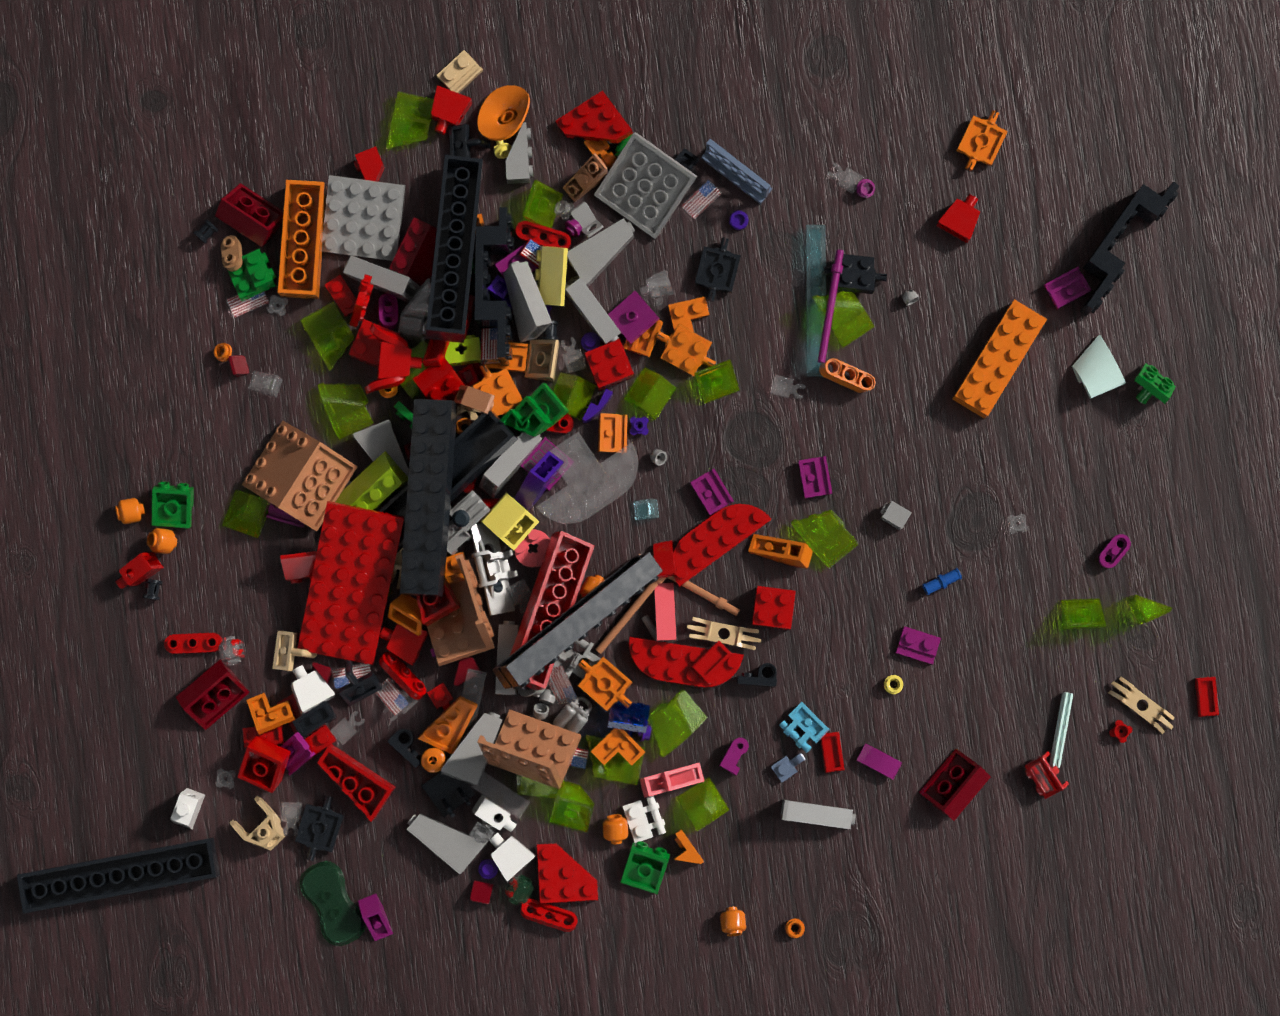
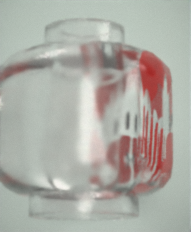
M235 636L225 637L224 641L218 645L220 660L223 663H226L227 666L242 663L241 660L245 658L243 641L236 639Z

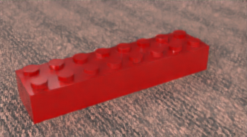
M563 531L552 533L511 654L575 604L594 545ZM548 663L544 666L545 670L541 674L533 675L529 678L530 682L526 687L536 691L546 689L554 663Z

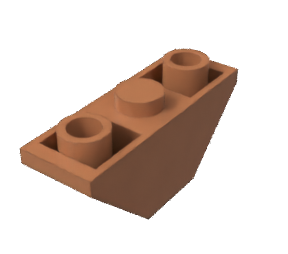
M595 153L565 184L563 189L576 202L608 174V168Z
M460 385L454 402L463 410L488 414L493 408L495 396L470 386Z

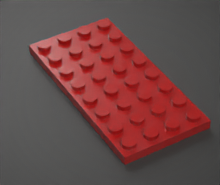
M327 501L297 649H305L311 653L370 665L374 664L404 521L403 516Z

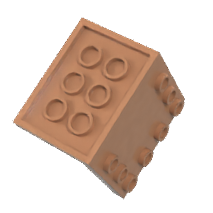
M282 421L242 485L313 530L318 531L324 520L327 501L336 502L358 466L315 438Z
M463 554L457 555L455 558L465 580L450 585L461 607L427 626L439 666L495 648L492 640L494 633L486 613L483 611V603L477 591L478 581L469 559L465 560Z
M509 710L495 744L487 742L482 735H480L477 743L488 764L560 789L580 742L581 734Z

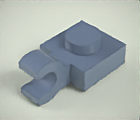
M799 753L791 760L785 756L772 765L771 768L780 781L784 782L798 772L795 766L804 761L805 758L802 753Z

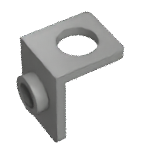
M586 202L581 203L570 211V214L579 222L582 232L588 238L603 228V225L595 218Z

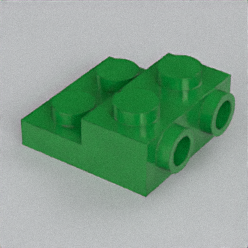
M260 249L242 256L243 264L238 270L228 271L241 301H245L276 286L274 279L277 277L274 270L268 268L267 263H270L266 253H261Z
M159 482L158 485H155L152 489V526L191 528L194 487H189L187 483L170 486L169 482Z
M633 842L620 883L658 894L670 854L661 847L653 849L649 848L645 842Z

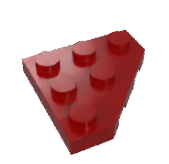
M603 90L555 121L566 138L574 139V137L584 138V140H606L610 143L618 144L633 134L630 126Z
M556 843L536 845L540 904L598 900L597 880Z

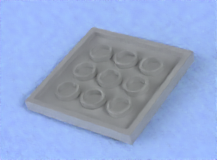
M634 132L594 196L656 239L697 176Z
M329 175L322 235V252L393 261L399 247L405 185Z

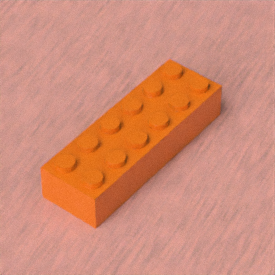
M286 180L278 294L281 297L319 299L322 235L327 186L324 182Z
M1014 299L952 399L985 419L993 409L1047 319Z

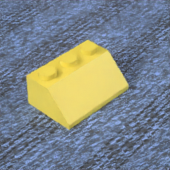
M540 246V250L536 252V261H539V269L535 270V280H538L537 287L545 305L564 306L568 248Z

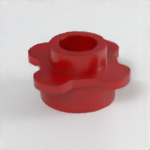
M1117 720L1109 734L1111 737H1116L1120 743H1124L1127 741L1126 738L1129 734L1132 733V727L1123 724L1122 720Z

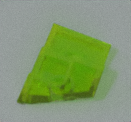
M398 91L386 149L427 140L434 99Z
M842 291L836 295L831 329L839 344L844 348L875 327L855 294L847 291ZM815 295L812 298L818 310L825 318L829 295Z
M334 302L300 319L329 371L333 369L339 357L342 356L346 347L354 339L349 326L342 318Z
M318 384L324 408L339 440L374 423L365 407L369 401L360 385Z
M832 510L824 511L821 514L809 515L808 518L801 520L795 519L791 521V524L802 539L829 569L858 546V541L845 529L844 522Z
M680 690L669 703H661L649 716L655 740L658 741L659 755L661 757H665L677 748L708 718L685 690Z
M586 735L585 738L588 741L590 750L589 756L593 763L594 777L632 785L638 784L644 754L632 766L619 753L603 765L591 753V750L604 738Z

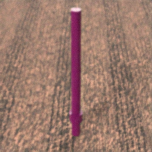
M836 250L835 261L831 267L832 278L817 361L819 363H825L839 277L843 271V250Z

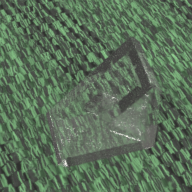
M254 371L248 389L277 398L282 379L278 375Z

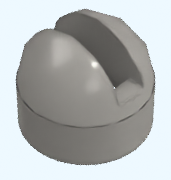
M914 290L905 291L902 297L906 306H910L919 300V296Z
M655 449L650 454V459L654 464L661 466L666 462L667 454L660 449Z
M546 689L541 693L539 701L554 705L556 695L553 691Z
M537 703L533 709L534 717L538 720L546 719L549 707L544 703Z

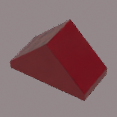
M473 656L460 659L454 681L455 686L462 685L482 672Z

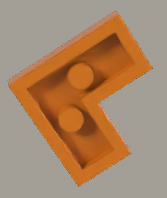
M706 297L668 305L674 331L677 325L680 324L694 332L691 320L709 316Z
M265 693L247 699L259 735L295 720L288 701L270 708Z
M618 724L591 750V753L603 765L619 753L632 766L645 751Z

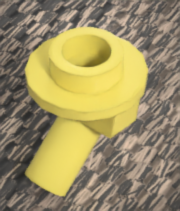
M503 140L496 141L497 145L494 146L495 156L499 159L507 158L512 146L509 143H504Z

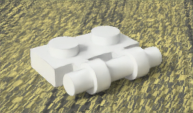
M654 796L646 798L648 806L643 807L641 800L623 806L635 843L652 838L651 829L657 828L659 835L666 833L664 828L665 822L664 819H661L658 810L660 807L658 802L656 803ZM651 811L654 822L650 824L645 814Z

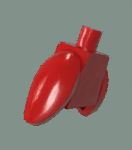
M372 323L370 331L374 336L382 340L379 347L377 378L380 379L370 382L365 387L366 395L373 391L399 386L410 375V368L421 369L422 358L411 357L412 349L409 348L408 342L403 337L379 328L374 323Z

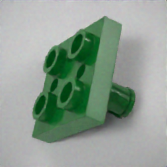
M1147 363L1143 365L1134 380L1143 387L1142 391L1136 396L1138 401L1146 404L1152 395L1165 404L1176 387L1170 378L1163 377L1154 366Z

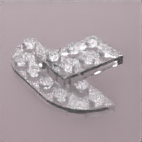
M576 432L549 450L564 462L558 472L567 486L536 507L547 518L560 523H577L591 517L626 493L634 483L638 471V455L633 443L631 442L599 463L580 433Z

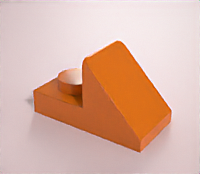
M682 829L675 833L677 838L674 840L681 849L685 847L686 850L676 856L674 860L702 864L704 860Z

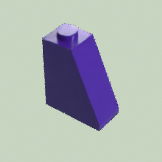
M548 451L529 471L514 499L530 510L540 499L564 462Z

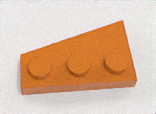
M460 696L419 735L418 739L453 754L478 704Z

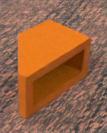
M401 594L390 603L388 618L419 636L422 630V620L417 600L410 595Z

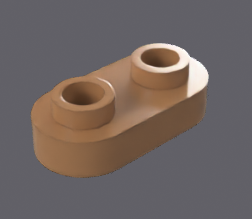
M230 235L225 237L221 243L222 264L228 271L233 272L238 270L243 264L242 245L236 236Z

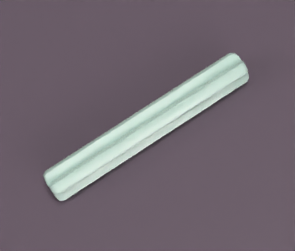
M1062 693L1049 763L1050 767L1057 766L1060 768L1073 699L1072 693Z

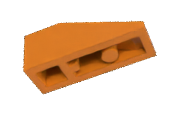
M753 534L748 550L749 553L789 566L808 569L813 550L806 543Z

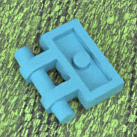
M803 702L788 715L793 720L790 725L785 720L779 725L784 730L783 733L787 737L790 736L796 742L795 745L799 749L802 748L806 753L812 748L807 743L810 738L817 743L830 730ZM798 726L805 732L802 737L795 731Z

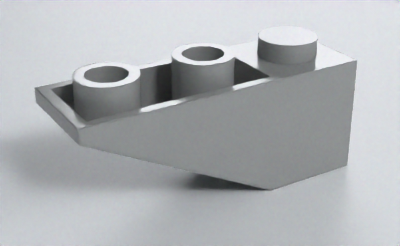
M526 122L522 124L505 161L507 184L530 183V177H533V165H529V158H532V147H528V140H531V128H527Z

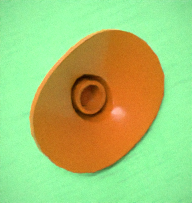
M506 85L490 93L479 111L477 125L480 133L485 138L494 141L506 140L512 137L520 129L528 113L530 97L527 91L519 86Z

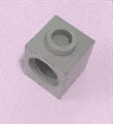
M891 501L883 506L880 511L883 515L880 519L901 530L912 512Z

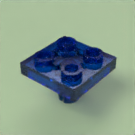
M618 701L611 707L608 722L609 728L625 730L631 738L633 731L647 732L650 705L643 703H632L630 705L626 702L629 705L626 708Z

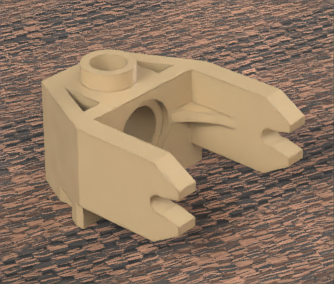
M257 795L254 800L264 810L267 818L252 833H247L237 821L232 820L229 823L243 840L271 851L285 836L278 815Z

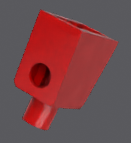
M437 85L431 112L432 119L438 121L435 131L445 135L448 126L460 125L472 105L471 98Z
M968 194L964 202L956 199L936 226L968 243L980 211L974 208L978 198Z
M154 552L140 553L119 570L122 576L115 581L120 589L128 585L138 586L145 579L150 578L164 567Z
M397 624L394 631L383 627L379 637L389 641L386 647L387 650L414 666L429 632L421 630V634L418 636Z

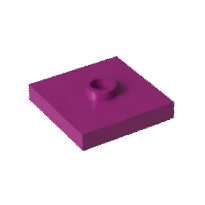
M636 291L608 314L631 344L660 319Z

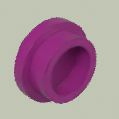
M869 179L860 180L856 186L857 194L862 198L871 197L875 192L874 183Z
M575 219L565 222L566 232L570 236L578 237L582 231L579 222Z

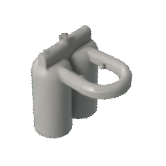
M577 697L574 702L572 701L565 705L554 719L553 724L578 733L588 721L589 712L592 710L591 702L585 697ZM578 702H585L588 709L583 710L582 706H578Z

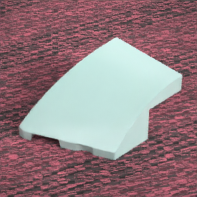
M1100 335L1095 338L1072 365L1079 384L1083 383L1090 399L1126 384L1112 353Z

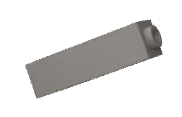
M623 218L568 251V262L587 287L634 238L633 232L635 230L630 221L626 222Z
M352 255L344 266L343 273L351 279L361 282L365 274L372 276L370 284L374 285L373 288L394 295L396 298L412 305L416 304L422 290L411 278Z
M515 261L509 264V267L503 274L520 342L537 339L552 324V321L528 262L520 263Z
M574 276L567 281L565 295L599 336L600 340L605 344L619 338L618 335L621 333L581 277Z
M389 420L353 434L354 438L373 462L386 451L402 471L409 476V467Z
M522 432L517 437L518 440L483 474L479 487L490 497L494 498L541 443L542 438L540 434L533 437Z
M503 621V625H499L497 665L511 654L519 631V625H515V621ZM496 677L495 694L517 695V688L505 689Z
M489 712V714L484 713L444 764L441 774L478 787L487 760L477 742L480 735H482L487 742L495 743L502 725L500 715Z
M782 800L780 819L844 829H851V825L854 826L856 814H853L852 809Z
M414 814L407 823L410 825L407 828L410 833L459 874H462L486 845L480 839L423 814L418 816Z

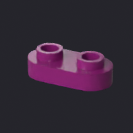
M386 293L379 298L378 317L380 326L389 330L394 329L398 324V300L394 295Z
M1124 534L1114 536L1098 556L1099 564L1104 568L1116 566L1130 549V539ZM1117 541H1121L1123 543V546L1121 548L1117 546ZM1106 555L1110 556V562L1105 561Z

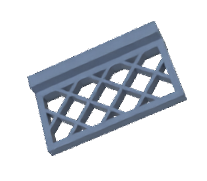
M708 140L706 151L701 159L761 205L773 189L770 187V184L713 140Z

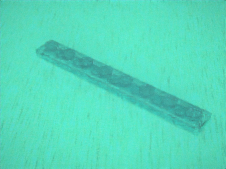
M806 225L807 376H822L819 372L821 363L817 361L826 314V275H822L823 267H826L825 225Z

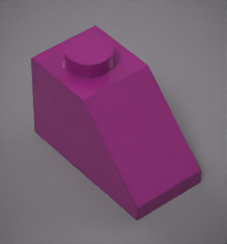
M377 894L358 900L362 918L373 939L377 941L392 935L391 926Z

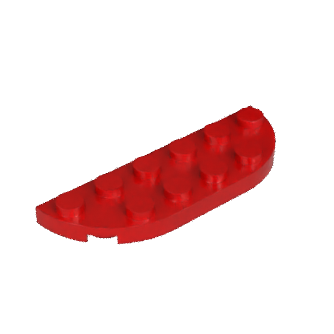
M734 504L722 508L695 527L679 541L673 553L677 574L673 577L678 587L688 582L772 519L764 511L752 505Z
M629 637V650L636 666L648 677L663 682L704 688L715 687L728 681L737 672L744 654L732 653L704 681L691 667L709 649Z

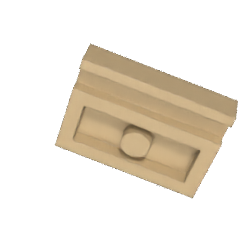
M463 50L437 74V78L449 90L460 93L483 72V69Z

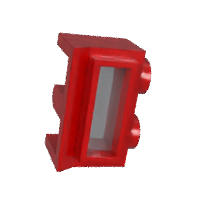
M1049 751L1025 765L1026 775L1029 779L1034 780L1036 791L1039 795H1043L1045 799L1064 790L1069 785L1068 781L1061 784L1056 776L1059 773L1058 767L1054 766L1051 768L1046 758L1050 755Z

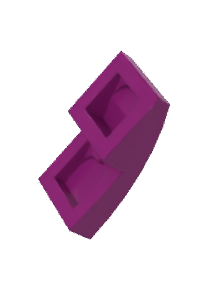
M866 743L857 758L858 762L893 780L902 765V762Z

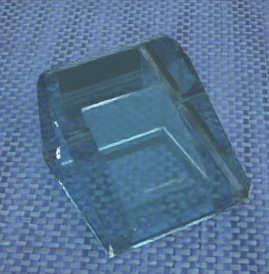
M657 499L634 501L636 520L659 518Z

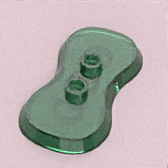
M330 861L316 863L305 870L300 878V889L303 896L316 908L319 914L321 932L324 938L335 946H343L358 939L363 934L366 924L360 909L350 900L346 892L345 878L342 870L338 865Z

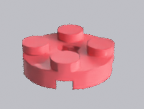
M533 529L514 550L517 560L526 567H541L550 538L544 532ZM530 544L538 545V552L536 554L528 552Z

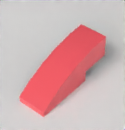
M659 583L654 589L657 641L676 640L673 583Z
M695 763L639 780L645 798L704 782L700 763Z

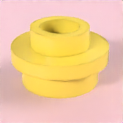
M890 675L884 681V688L890 694H897L903 688V681L897 675ZM891 681H895L897 683L896 688L890 687Z

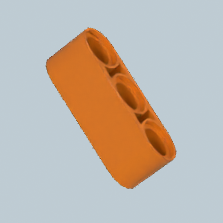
M834 358L821 363L819 366V372L824 378L858 393H864L873 389L876 383L875 378L871 374ZM828 364L833 367L832 373L828 370ZM845 371L850 375L849 380L845 378ZM862 379L867 383L866 388L861 383Z

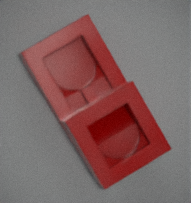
M672 540L653 544L654 559L662 569V572L657 575L658 579L677 575Z

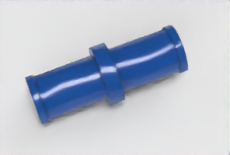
M955 568L944 575H937L936 579L922 584L925 593L930 595L941 588H947V585L962 579L958 568Z

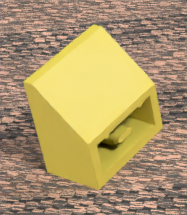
M507 492L481 520L483 524L513 550L539 523L530 512Z

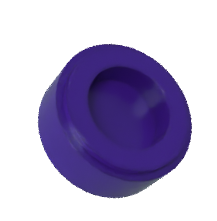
M735 211L731 214L729 223L733 229L743 230L747 227L749 219L745 212Z

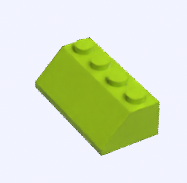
M384 451L342 491L335 503L378 511L408 483V476L390 455Z

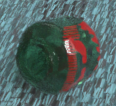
M523 875L514 876L505 889V893L508 896L507 900L514 905H518V903L525 904L532 894L534 887L529 878Z

